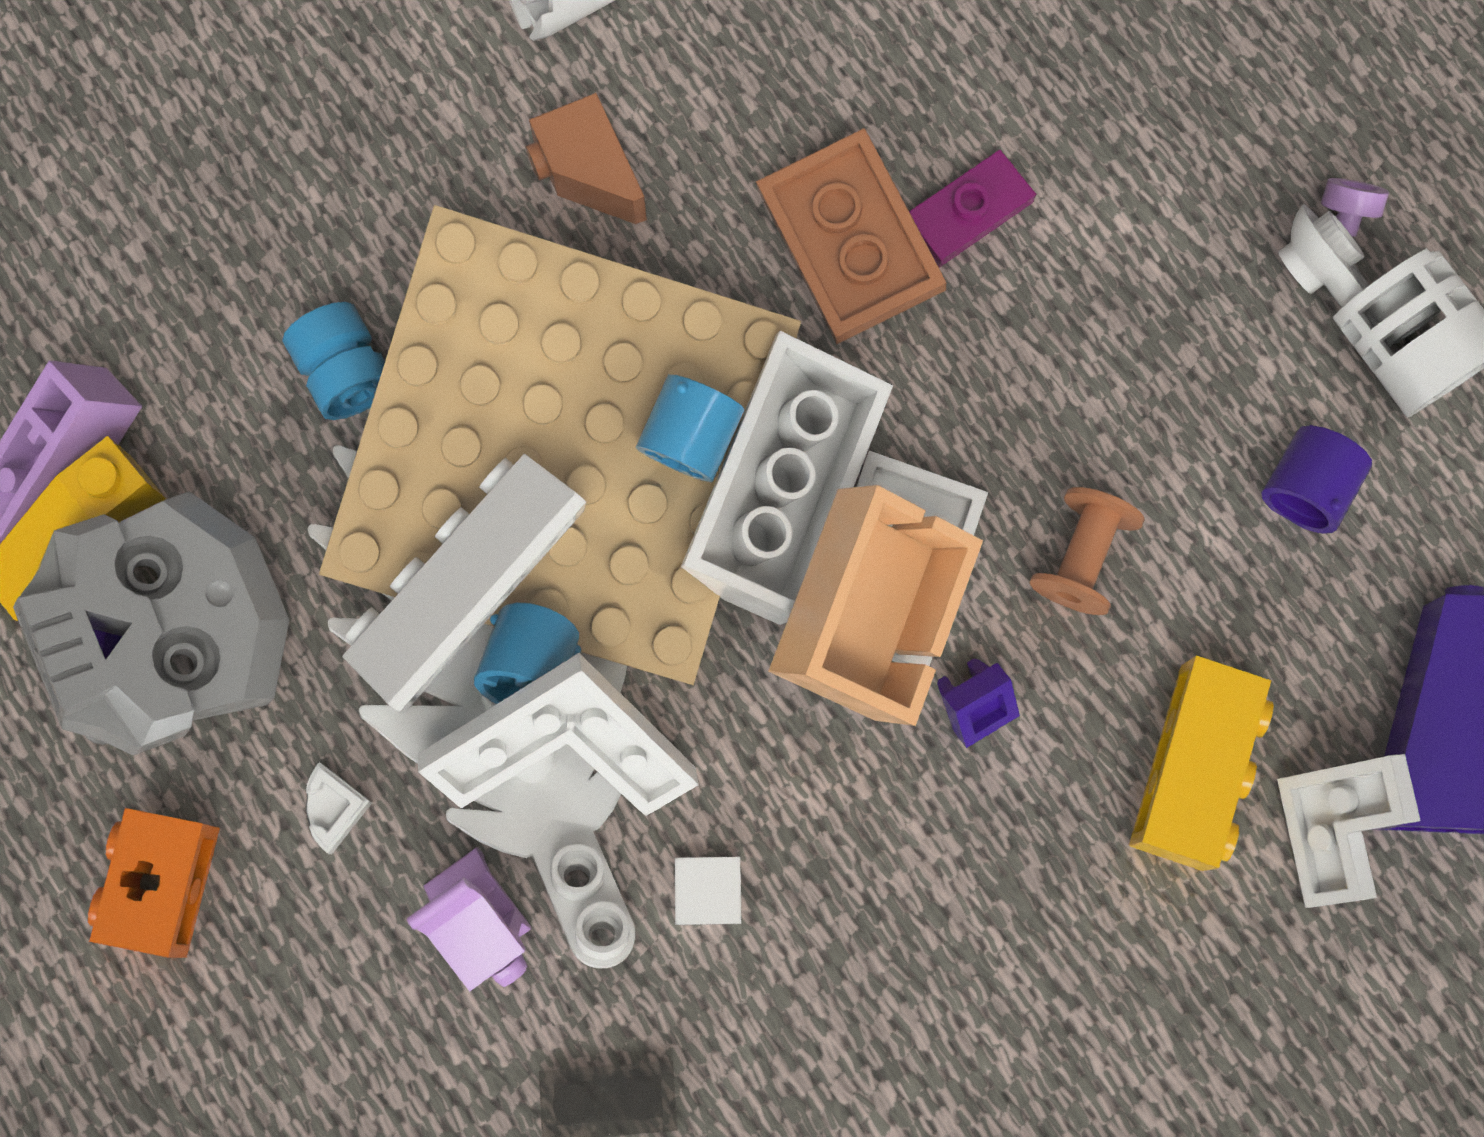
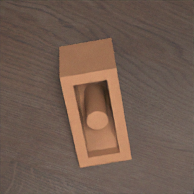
M597 93L529 119L534 143L525 146L539 181L549 177L557 196L633 224L647 220L643 192Z

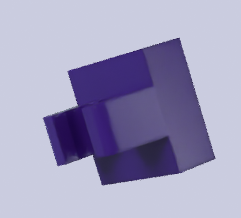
M972 659L967 662L971 676L967 681L955 687L946 676H943L937 682L952 729L966 748L1020 716L1012 681L998 663L989 667L979 659Z

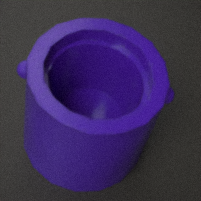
M1301 426L1295 432L1262 490V500L1272 511L1303 529L1321 534L1333 533L1339 528L1372 468V459L1361 446L1341 433L1325 427Z

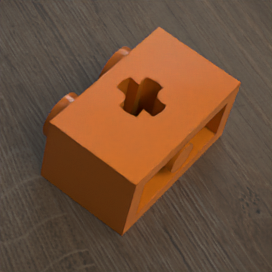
M125 808L122 821L114 824L108 836L106 857L111 862L104 887H99L96 890L90 903L88 923L90 926H93L89 942L168 958H187L220 828ZM143 874L160 876V884L157 891L140 889V879Z

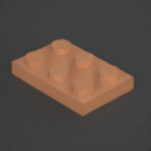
M865 128L756 181L758 192L836 344L946 291L947 283Z

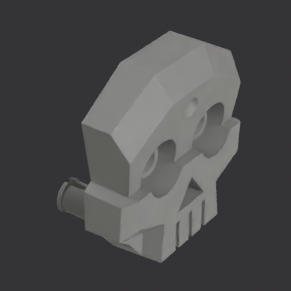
M190 491L161 501L119 523L117 520L103 514L54 530L35 576L17 598L13 606L61 728L84 735L93 743L101 745L110 744L134 756L184 737L190 730L193 720L266 706L275 698L289 617L256 538ZM139 566H149L157 573L158 580L152 584L140 583L134 577L133 570ZM93 629L122 636L106 660ZM175 655H186L193 661L194 671L187 675L178 674L172 669L170 659Z

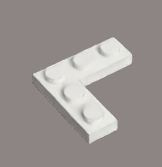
M580 653L418 753V772L460 808L478 799L566 744L570 745L645 816L699 785L696 767Z

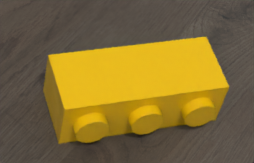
M1197 655L1181 665L1130 839V847L1200 871L1217 869L1220 867L1221 860L1227 862L1231 858L1239 836V825L1232 822L1238 799H1245L1248 796L1256 775L1257 765L1255 762L1249 761L1255 738H1262L1273 714L1274 704L1272 701L1266 700L1272 680Z

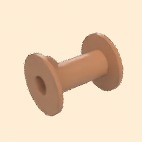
M1073 487L1066 491L1064 501L1081 516L1057 575L1047 573L1033 574L1029 583L1043 597L1067 608L1086 614L1106 615L1111 604L1093 588L1116 530H1139L1142 528L1145 518L1137 508L1116 496L1095 489Z

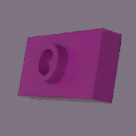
M998 150L910 210L909 213L937 266L940 268L1031 205L1037 194L1003 152Z

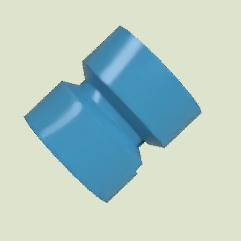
M348 302L331 303L303 315L291 324L285 331L282 339L300 374L309 376L306 386L321 414L328 420L345 419L371 408L385 364L381 353L374 352L371 346H369L372 337L354 304Z

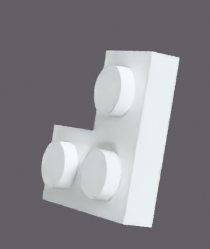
M1405 754L1390 755L1277 779L1305 908L1377 898L1362 831L1421 821Z

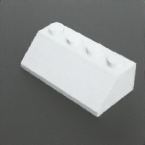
M779 331L774 338L681 567L723 600L779 625L787 623L837 490L854 487L893 385Z
M523 454L514 465L507 458H504L479 486L487 495L469 514L460 507L436 533L435 538L442 545L425 564L415 557L394 579L390 588L397 593V596L380 614L372 607L369 608L344 636L353 645L342 657L398 713L411 707L584 512L586 501L526 454Z

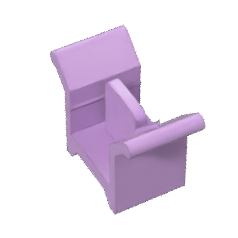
M476 847L424 885L430 902L407 918V922L413 930L417 929L430 939L469 992L489 977H492L502 987H506L523 975L527 964L521 955L525 952V947L519 937L531 930L530 924L491 874L484 860L483 853Z

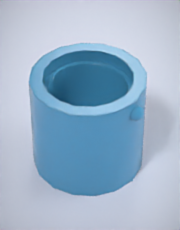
M668 374L635 448L647 457L680 473L702 481L712 482L745 409L732 398L711 387L686 377Z
M518 602L505 605L499 610L498 614L490 617V622L494 626L476 671L474 685L491 702L495 704L500 703L576 654L581 653V647L578 645L579 632L577 628L563 615L543 606Z

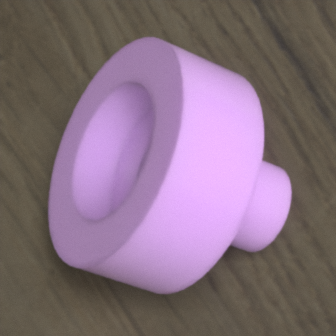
M1329 178L1321 204L1338 211L1337 219L1351 236H1357L1362 217H1382L1389 191L1364 182Z

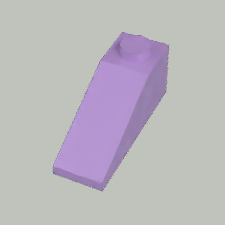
M49 360L0 440V544L55 476L106 436H109L114 442L119 444L141 410L142 405L107 368Z

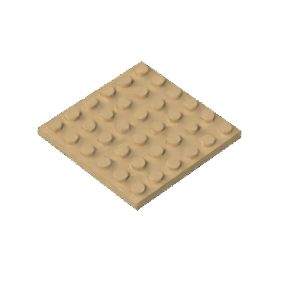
M434 205L319 575L396 597L397 593L390 588L391 583L415 557L419 558L424 564L442 545L435 538L436 533L460 507L470 514L485 498L487 494L479 486L489 473L504 458H507L514 465L523 454H526L586 501V505L580 517L492 615L498 614L499 610L505 605L516 602L532 603L549 608L563 615L575 625L579 632L578 645L581 647L582 653L694 685L720 596L688 573L681 565L738 426L712 482L702 481L671 469L642 454L635 447L668 374L686 377L711 387L732 398L746 409L776 334L782 331L797 338L801 321ZM490 618L484 623L487 625L494 626L493 624H491Z

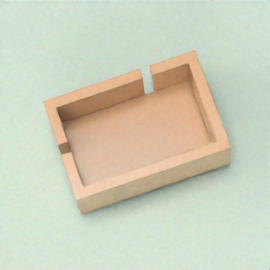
M879 485L838 489L768 672L874 721L916 726L936 669L926 664L891 662L894 653L899 655L941 657L983 540L937 516L924 517L926 510Z

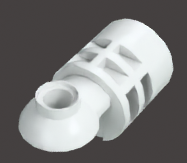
M1305 204L1301 206L1293 221L1291 242L1278 251L1279 256L1290 273L1308 293L1312 294L1325 285L1341 307L1333 316L1334 321L1407 418L1421 411L1484 369V309L1440 251L1430 252L1426 248L1400 263L1369 285L1355 265L1364 258V254L1337 217L1328 211L1318 218ZM1441 311L1447 317L1399 350L1395 345L1423 327Z

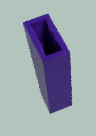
M1461 585L1448 587L1444 590L1445 595L1424 605L1422 608L1384 755L1385 757L1405 754L1421 821L1372 830L1484 834V587Z

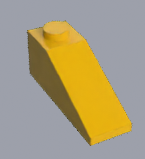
M106 436L55 476L1 542L0 603L14 620L18 621L13 606L17 598L35 576L54 530L103 514L117 520L119 523L167 499L132 456L109 436Z

